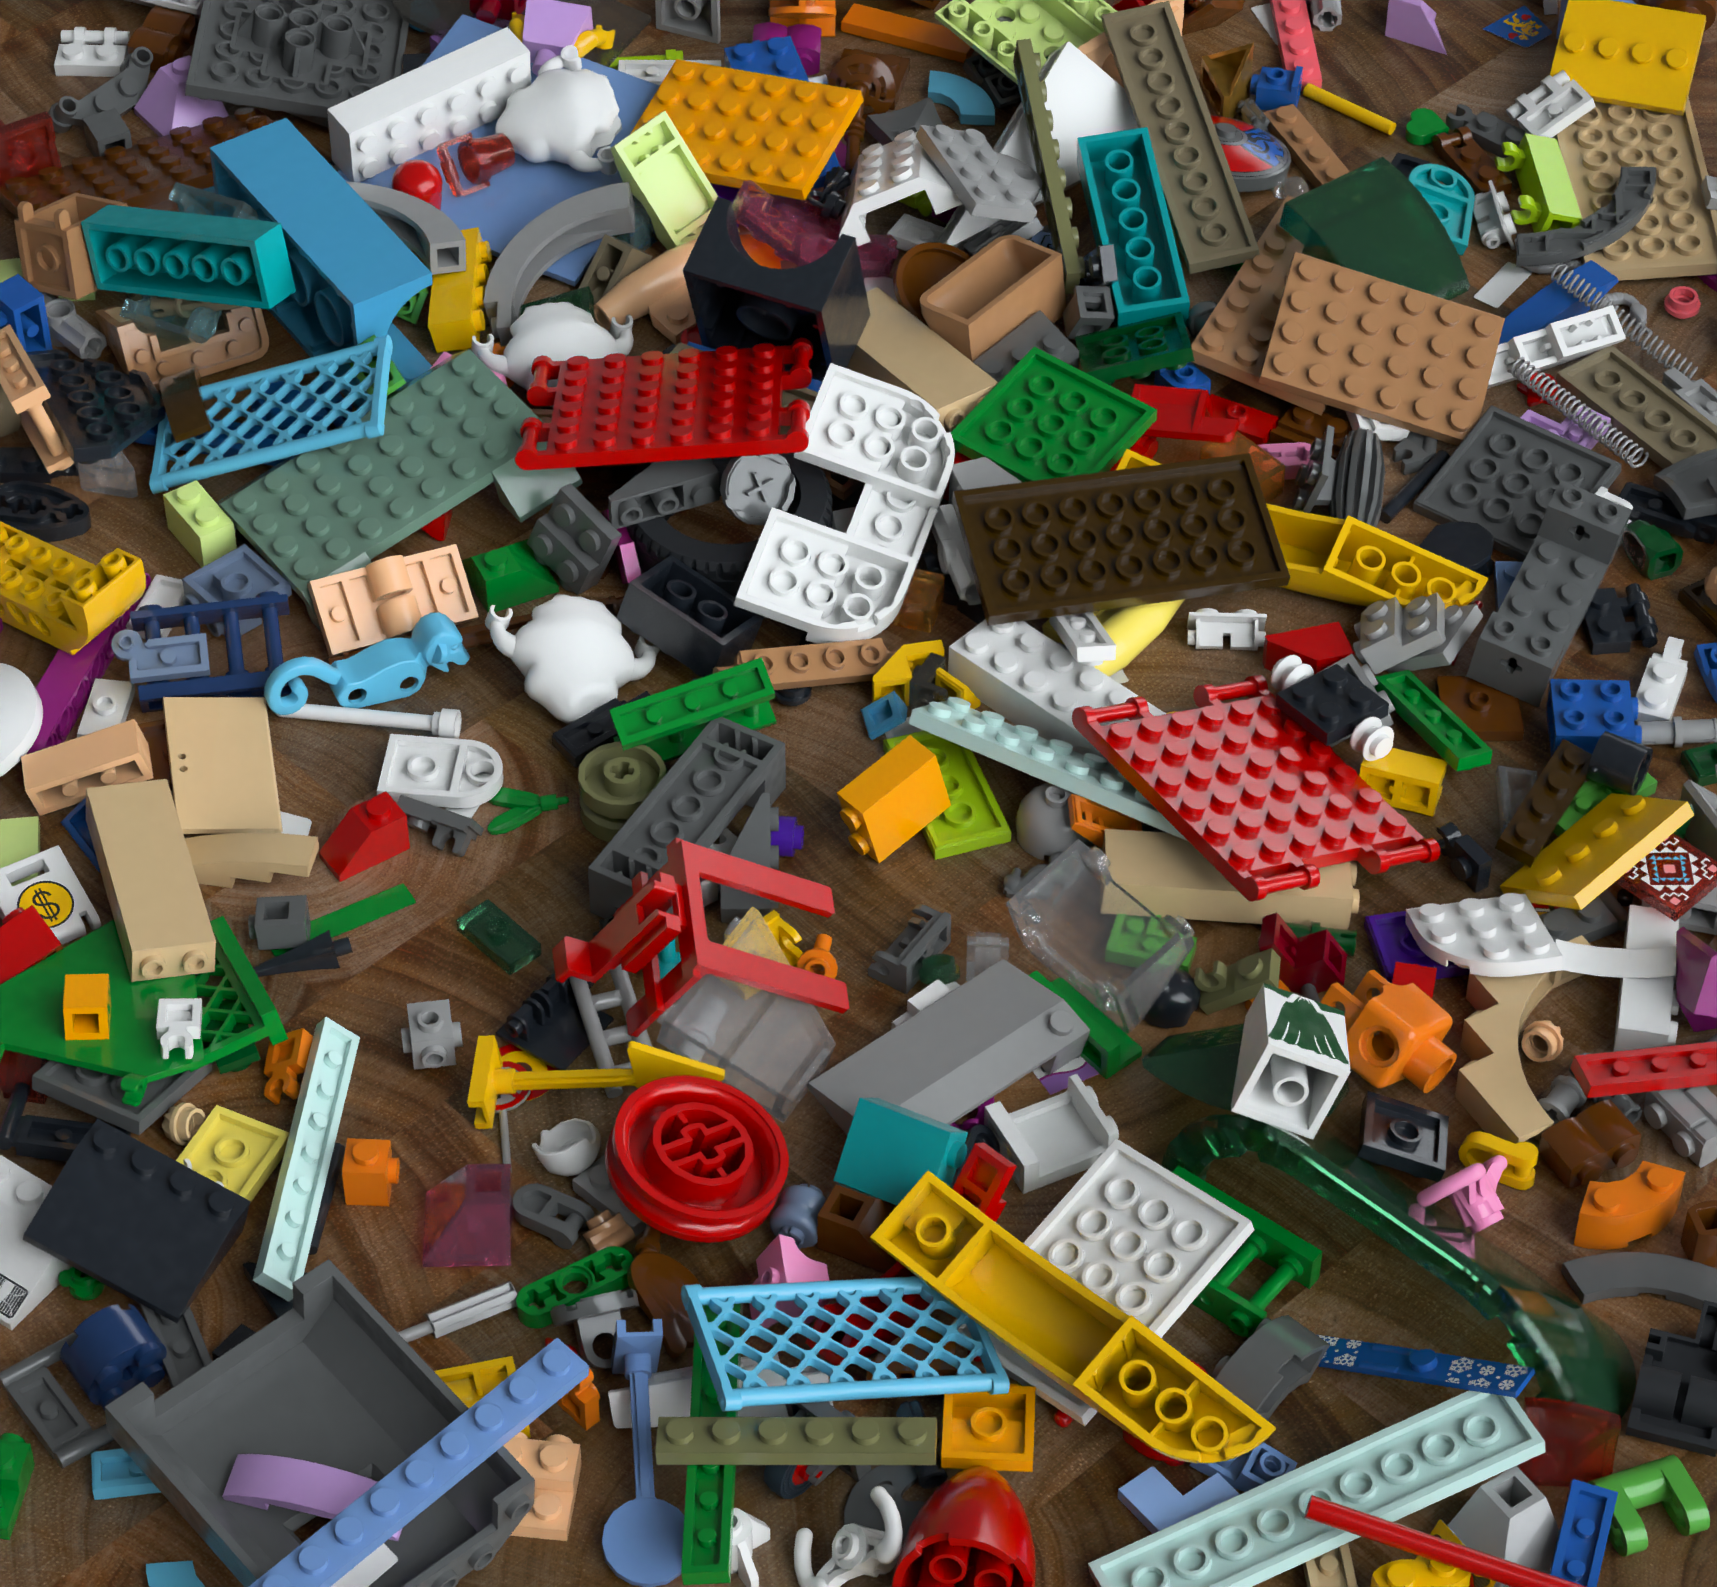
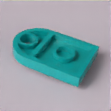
M1438 164L1417 166L1411 171L1404 185L1396 232L1463 256L1468 247L1475 203V194L1471 185L1463 176L1448 167Z

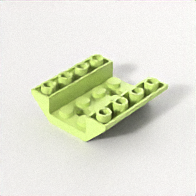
M952 0L935 12L934 18L1018 85L1013 63L1017 40L1031 39L1033 52L1040 55L1042 69L1047 61L1045 57L1049 56L1069 41L1078 48L1104 32L1102 15L1118 11L1104 0H975L971 4L965 0ZM1005 16L1011 18L1013 21L1000 22L997 20V18Z

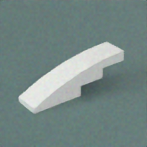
M1613 305L1550 323L1544 329L1513 337L1507 343L1498 345L1488 388L1517 380L1511 373H1508V370L1512 369V365L1520 357H1525V361H1530V365H1535V369L1539 368L1541 372L1624 341L1626 337ZM1520 360V361L1517 363V365L1515 366V369L1520 366V364L1522 363V360ZM1525 364V365L1522 367V369L1520 370V373L1525 370V368L1527 367V364ZM1530 368L1527 371L1525 377L1529 375V373L1532 371V368Z

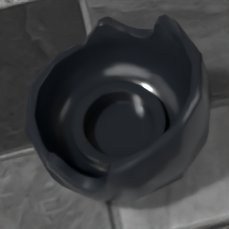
M1173 966L1153 968L1142 977L1137 989L1135 1008L1138 1016L1150 1025L1165 1029L1185 1026L1191 1014L1197 1011L1201 997L1200 990L1194 983L1195 979L1185 970Z

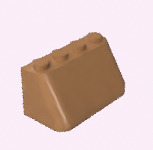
M1017 235L998 237L924 292L920 297L921 314L932 331L973 362L1039 310L1053 324L1063 317L1062 313L1066 308L1062 254Z

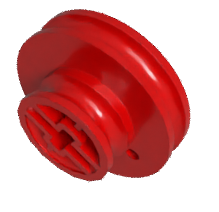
M682 1075L651 1081L638 1088L625 1100L618 1112L606 1144L605 1165L608 1178L617 1196L643 1222L662 1233L679 1239L713 1243L742 1237L755 1230L766 1220L774 1208L778 1195L785 1183L788 1174L789 1155L784 1136L777 1123L753 1098L739 1089L717 1080Z

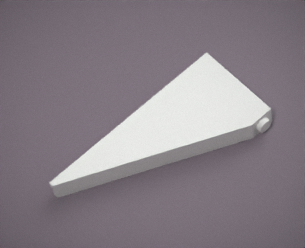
M1069 41L1050 54L1040 74H1038L1039 80L1045 81L1047 87L1045 107L1046 110H1051L1053 115V131H1051L1052 139H1058L1060 158L1057 160L1059 168H1064L1066 188L1064 191L1081 182L1077 167L1078 137L1138 128L1125 89ZM1021 102L993 150L996 153L1005 154L1022 161L1037 173ZM1041 189L1036 200L1032 202L1033 206L1043 202ZM963 204L959 205L936 242L957 247L974 238L1001 219L971 216Z

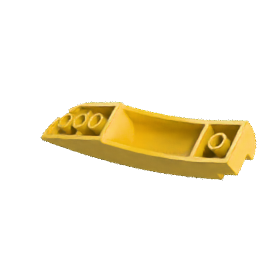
M1126 449L1116 470L1161 464ZM1266 503L1290 574L1288 585L1279 587L1366 607L1374 602H1385L1396 597L1402 608H1405L1417 597H1428L1438 592L1446 609L1452 605L1460 607L1472 602L1481 593L1489 579L1349 515L1346 519L1305 513Z
M929 1170L870 1236L874 1243L1023 1359L1107 1419L1165 1456L1191 1463L1226 1461L1251 1451L1276 1430L1274 1425L1135 1317L1127 1315L1058 1269L990 1219Z

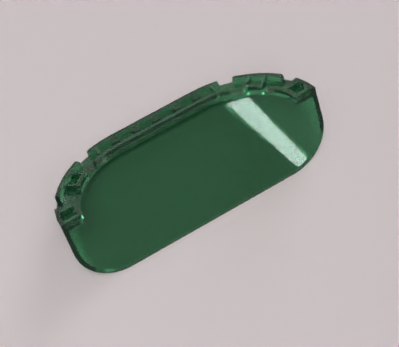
M1238 1113L1217 1114L1201 1117L1189 1123L1168 1144L1161 1166L1172 1172L1179 1165L1204 1181L1211 1163L1216 1158L1219 1160L1227 1157H1241L1247 1151L1258 1152L1257 1155L1260 1162L1271 1165L1294 1177L1438 1277L1463 1296L1487 1321H1491L1497 1316L1513 1336L1506 1345L1516 1358L1520 1366L1533 1367L1535 1370L1534 1376H1536L1541 1390L1534 1398L1538 1415V1432L1544 1439L1547 1447L1571 1464L1575 1465L1619 1422L1630 1407L1636 1388L1635 1366L1629 1349L1611 1326L1479 1234H1472L1469 1227L1464 1228L1460 1221L1434 1203L1427 1207L1420 1205L1417 1202L1418 1192L1379 1165L1357 1157L1358 1151L1322 1126H1320L1314 1139H1310Z

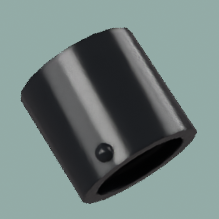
M1605 731L1598 740L1590 758L1587 779L1635 796L1649 770L1653 749Z

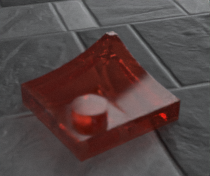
M1536 1397L1524 1398L1523 1411L1545 1441V1453L1518 1465V1468L1535 1486L1569 1487L1573 1479L1588 1483V1481L1612 1474L1618 1437L1621 1430L1620 1415L1573 1402Z

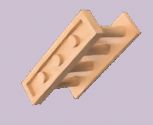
M11 325L0 329V385L16 414L21 413V424L48 473L51 474L56 470H65L72 466L74 462L42 406L43 401L51 396Z

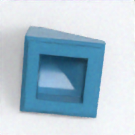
M895 691L861 709L869 738L874 740L906 721L907 706Z

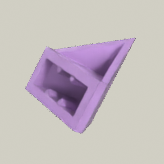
M1389 0L1385 36L1447 55L1435 23L1437 13L1423 0Z

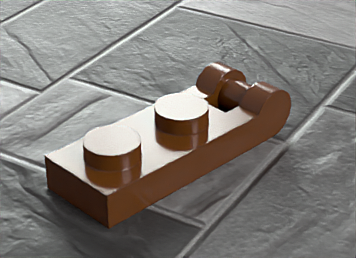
M1467 126L1455 128L1451 134L1442 132L1433 136L1432 144L1435 152L1450 169L1456 171L1468 181L1475 195L1491 191L1488 183L1490 180H1492L1497 193L1504 191L1505 195L1511 194L1512 181L1502 171L1497 169L1493 160L1474 141L1472 133Z

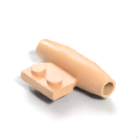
M697 239L665 251L621 279L593 305L592 313L596 322L608 331L611 327L612 317H615V321L618 324L623 325L626 322L627 315H631L633 320L650 314L652 325L675 345L681 342L682 332L686 328L689 331L696 327V319L683 268Z

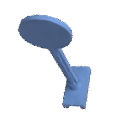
M653 1319L651 1332H626V1320H616L611 1354L612 1374H625V1378L629 1380L636 1498L613 1511L604 1525L601 1547L605 1562L614 1574L631 1585L641 1587H656L668 1584L681 1575L684 1515L677 1507L664 1500L657 1499L654 1492L648 1379L651 1378L652 1373H657L663 1338L662 1319Z

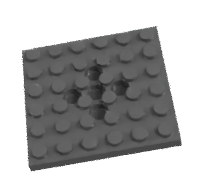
M204 0L186 81L185 96L197 97L202 100L210 99L229 102L235 105L266 108L271 111L279 110L298 113L304 116L328 118V108L401 76L413 0Z

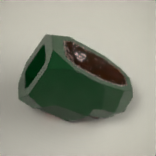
M1634 520L1627 524L1621 539L1627 557L1637 571L1651 581L1672 575L1682 563L1683 550L1680 544L1667 531L1657 528L1646 521Z

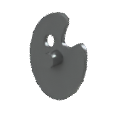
M881 1465L869 1471L857 1482L847 1499L844 1510V1525L855 1523L885 1532L880 1510L870 1498L871 1490L876 1486H882L893 1498L899 1511L903 1530V1543L913 1520L924 1505L923 1501H905L902 1499L903 1493L918 1480L915 1467L911 1465Z

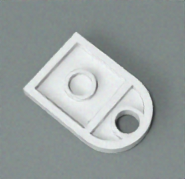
M390 734L377 787V795L386 791L396 803L400 795H404L436 807L471 808L479 806L491 800L500 791L504 779L502 760L492 747L475 740ZM481 772L492 774L487 778L474 777V775Z

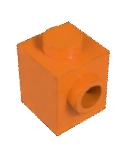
M347 1138L342 1167L346 1205L389 1207L392 1184H398L400 1174L399 1158H392L391 1141Z

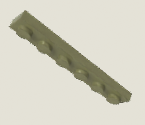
M659 1417L655 1449L656 1464L936 1465L937 1417Z

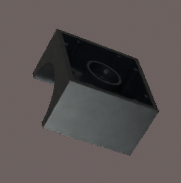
M717 197L683 268L702 346L715 350L722 346H734L737 349L753 348L755 345L769 343L774 346H790L796 339L806 338L813 345V356L809 360L812 379L823 382L830 363L847 368L871 315L856 238L841 234L838 241L826 254L804 266L789 269L764 267L756 263L749 256L741 243L732 202ZM784 364V371H790L794 364Z

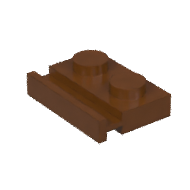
M1293 404L1279 420L1278 427L1270 431L1269 442L1272 444L1302 442L1312 445L1314 438L1321 439L1327 425L1335 427L1331 458L1336 461L1344 438L1352 431L1350 422L1325 412L1321 416Z

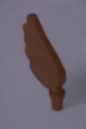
M647 1224L643 1237L637 1240L635 1252L638 1256L635 1257L629 1266L627 1281L630 1289L636 1290L639 1305L652 1323L653 1319H662V1343L671 1358H679L684 1353L685 1347H694L695 1333L687 1310H685L682 1302L681 1288L683 1285L699 1284V1280L681 1263L660 1253L661 1245L659 1241L662 1232Z

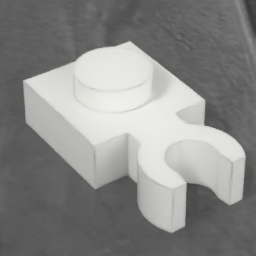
M202 998L159 999L156 1030L157 1039H160L161 1056L163 1059H168L169 1051L174 1048L184 1049L186 1059L193 1057V1039H200Z

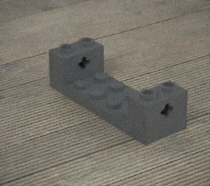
M1560 480L1547 505L1534 543L1498 612L1493 611L1478 639L1466 677L1536 707L1540 706L1549 688L1550 679L1554 678L1619 548L1632 512L1631 509Z
M723 717L711 720L588 867L590 913L604 919L614 915L615 911L633 895L631 880L640 871L648 873L649 880L668 862L666 846L673 839L679 838L710 848L744 805L754 808L762 793H770L772 806L786 788L785 743ZM673 906L666 912L673 914Z

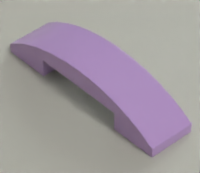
M238 1454L222 1497L227 1501L267 1510L269 1504L333 1519L378 1481L334 1467L299 1459L262 1454ZM402 1529L389 1538V1540L398 1541Z

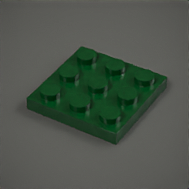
M1181 312L1075 337L1082 371L1108 385L1113 384L1117 379L1130 377L1131 379L1144 378L1150 375L1151 371L1166 368V370H1178L1185 367L1188 362L1195 361Z

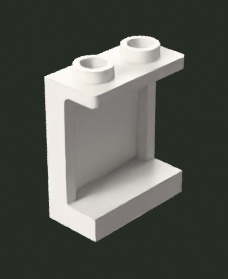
M1078 1074L1068 1077V1089L1062 1094L1009 1114L1000 1101L985 1106L984 1125L995 1134L999 1142L1000 1154L1017 1166L1012 1178L1023 1194L1089 1169L1115 1139H1119V1131L1114 1119L1110 1115L1106 1116L1099 1107L1093 1088L1085 1086Z

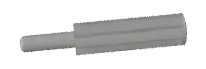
M510 1281L427 1313V1321L398 1333L407 1343L433 1333L436 1339L516 1307L517 1292Z

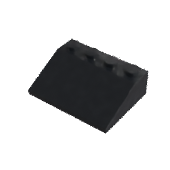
M97 1119L74 1149L25 1231L23 1240L169 1320L178 1323L243 1232L251 1201Z

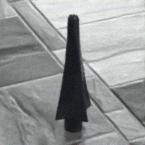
M328 930L290 951L253 966V969L258 977L307 970L340 968L337 957L353 953L349 937L332 941Z

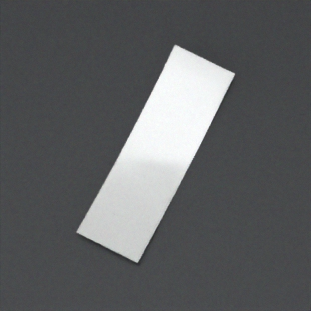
M1556 939V945L1563 955L1564 971L1617 978L1675 976L1676 946L1651 949H1622L1576 944Z

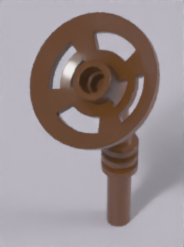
M865 53L852 54L840 60L832 69L827 84L836 86L837 79L840 78L842 80L840 87L846 88V83L851 85L849 89L861 90L864 100L844 133V140L847 142L845 171L849 173V176L860 155V143L864 141V127L867 115L886 113L893 104L896 95V82L891 69L878 57ZM867 64L872 66L869 74L865 72L851 74L848 66ZM883 76L886 83V96L884 100L879 99L882 88L878 78ZM872 82L876 88L875 96L870 95L872 92ZM871 105L874 109L871 113L863 114L865 106Z

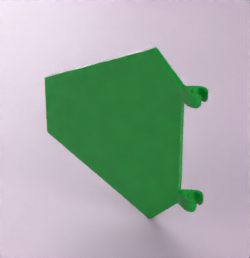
M113 919L0 985V1062L4 1050L124 1077L121 1081V1089L126 1092L122 1098V1103L139 1106L148 1083L205 1065L202 1033L200 1039H193L194 1055L191 1059L185 1058V1050L182 1048L170 1050L169 1058L163 1059L161 1056L160 1039H157L156 1030L159 999L198 998L195 974L131 982ZM109 974L111 997L109 1039L65 1040L63 1017L65 975Z

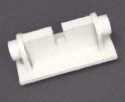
M1490 180L1488 183L1491 191L1475 195L1473 212L1478 223L1481 241L1483 245L1490 249H1495L1500 244L1508 241L1511 249L1514 250L1515 246L1511 235L1516 234L1517 230L1511 214L1505 215V212L1510 211L1504 191L1496 192L1493 182Z
M1203 608L1196 612H1189L1187 645H1195V649H1223V636H1230V650L1257 651L1258 647H1264L1266 635L1264 629L1267 614H1258L1255 610L1241 609L1235 613H1219L1216 609Z

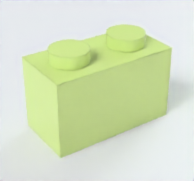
M197 480L163 494L168 529L201 567L210 564L237 548L233 521Z

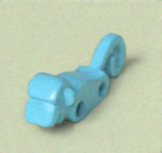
M440 612L429 613L421 617L416 623L411 638L385 639L347 659L334 661L331 665L320 659L305 656L282 663L267 679L264 686V697L269 708L274 713L279 715L293 714L305 705L308 698V689L298 676L309 675L328 683L342 707L361 708L409 697L420 690L426 679V671L429 665L443 672H449L448 662L465 665L469 661L470 656L462 644V635L454 622ZM408 677L414 678L415 683L411 687L400 688V684L404 679ZM288 682L292 692L287 696L281 697L282 688ZM360 689L362 696L359 699H348L349 694L353 690Z

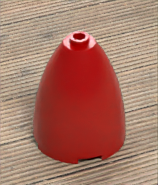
M973 1466L953 1475L937 1488L921 1507L902 1544L901 1554L897 1560L892 1587H955V1584L961 1581L965 1575L964 1587H1035V1548L1030 1524L1020 1499L1007 1480L990 1467Z

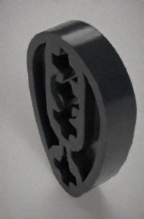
M24 480L11 481L0 485V521L47 543L83 535L91 528V516L88 505L67 491L47 484Z

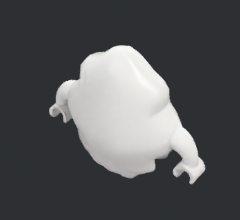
M568 45L562 49L561 55L549 59L540 67L538 77L530 86L510 95L507 99L506 108L497 121L495 137L505 148L520 154L527 161L533 163L557 161L569 164L571 168L581 172L601 171L606 175L615 174L618 169L610 145L615 136L622 130V123L618 116L619 107L614 91L607 76L597 74L588 69H581L582 62L581 58L578 57L577 48L573 45ZM598 151V158H592L594 153Z
M569 302L533 305L526 307L523 314L510 326L513 338L505 347L503 355L493 353L494 336L492 334L487 335L486 344L479 343L476 340V336H472L471 351L490 370L504 375L527 390L529 385L533 383L532 362L538 356H548L552 361H567V359L574 356H586L589 359H597L614 353L627 356L633 347L634 341L632 334L633 318L631 315H627L625 325H621L615 321V317H612L609 333L594 322L591 313ZM558 379L548 380L547 386L557 387Z
M557 594L553 599L536 606L532 611V620L522 626L516 635L506 631L513 615L511 608L507 609L505 617H499L494 612L495 605H491L485 619V625L490 630L491 638L497 649L503 655L511 658L525 676L524 691L531 699L543 705L556 719L566 724L576 721L614 698L617 699L618 689L629 681L644 678L654 667L656 656L660 650L656 645H647L644 637L640 635L634 649L635 655L638 658H634L630 645L621 635V622L607 610L602 602L589 600L581 596Z

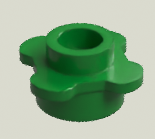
M74 1267L61 1271L58 1276L59 1284L63 1287H69L70 1294L75 1299L81 1301L97 1298L102 1294L105 1284Z

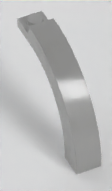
M346 181L403 243L423 260L427 268L432 272V275L466 271V240L461 230L446 214L433 205L401 191L372 184Z
M629 182L595 188L556 204L529 222L507 244L491 270L483 301L490 326L492 327L493 336L495 339H500L502 346H507L513 338L510 326L520 317L529 291L552 264L571 251L603 238L605 234L613 236L635 232V203Z

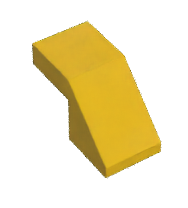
M942 640L902 645L872 677V703L895 691L906 706L912 705V682L933 680L936 678V669L939 667L944 669L945 650Z

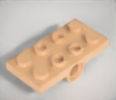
M456 544L403 557V555L386 557L366 565V567L312 580L307 584L329 658L340 656L342 652L368 648L385 639L412 637V631L421 617L429 613L440 612L445 614L455 625L474 621L479 617Z

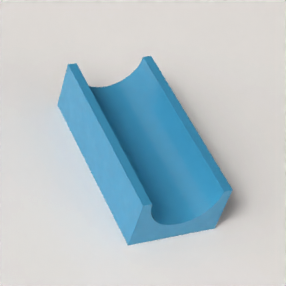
M287 118L210 147L218 216L278 222L282 225L296 291L268 310L310 357L359 345L374 334L376 337L389 335L393 344L391 359L407 383L428 371L432 365L392 321L401 307L411 297L433 284L432 272ZM349 363L340 365L333 375L341 377L351 366ZM357 376L349 382L353 386L361 383ZM346 389L341 390L345 397L350 393ZM359 398L352 405L358 409L366 400Z

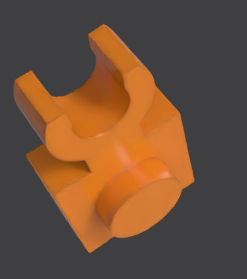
M304 1028L286 1033L288 1039L273 1046L269 1040L264 1074L270 1079L266 1083L264 1095L275 1105L280 1103L282 1092L293 1100L297 1099L300 1093L297 1075L305 1072L313 1035Z
M590 1368L589 1376L557 1401V1404L586 1431L600 1421V1394L592 1383L594 1375Z

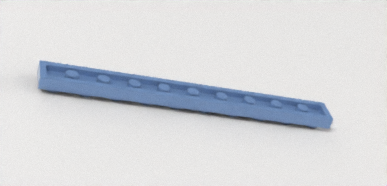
M559 1338L554 1339L249 1587H331L588 1377L589 1365Z

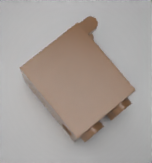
M73 193L33 211V206L30 202H20L17 207L18 218L14 220L23 278L39 292L75 300L99 290L96 286L81 222L106 205L128 207V204L80 193Z

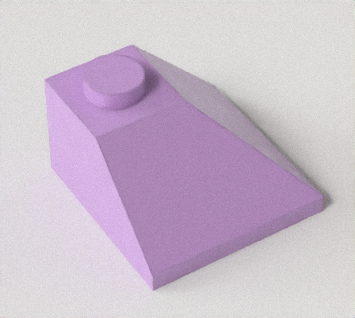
M190 55L160 67L134 107V113L159 137L169 135L170 131L177 127L187 126L191 128L201 125L203 120L210 117L219 116L224 118L229 116L222 101L202 100L197 97L185 96L186 81L192 58Z

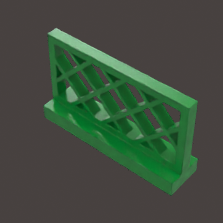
M224 916L210 921L216 940L215 972L200 973L196 977L197 997H211L206 1007H202V1041L212 1042L208 1048L203 1049L205 1065L267 1036L273 1046L288 1039L273 1002ZM211 975L223 977L219 986L205 984ZM223 999L237 1000L232 1010L218 1009ZM211 1020L224 1021L219 1031L205 1029ZM236 1023L253 1024V1027L240 1033H231ZM201 1067L191 1069L190 1072H193Z

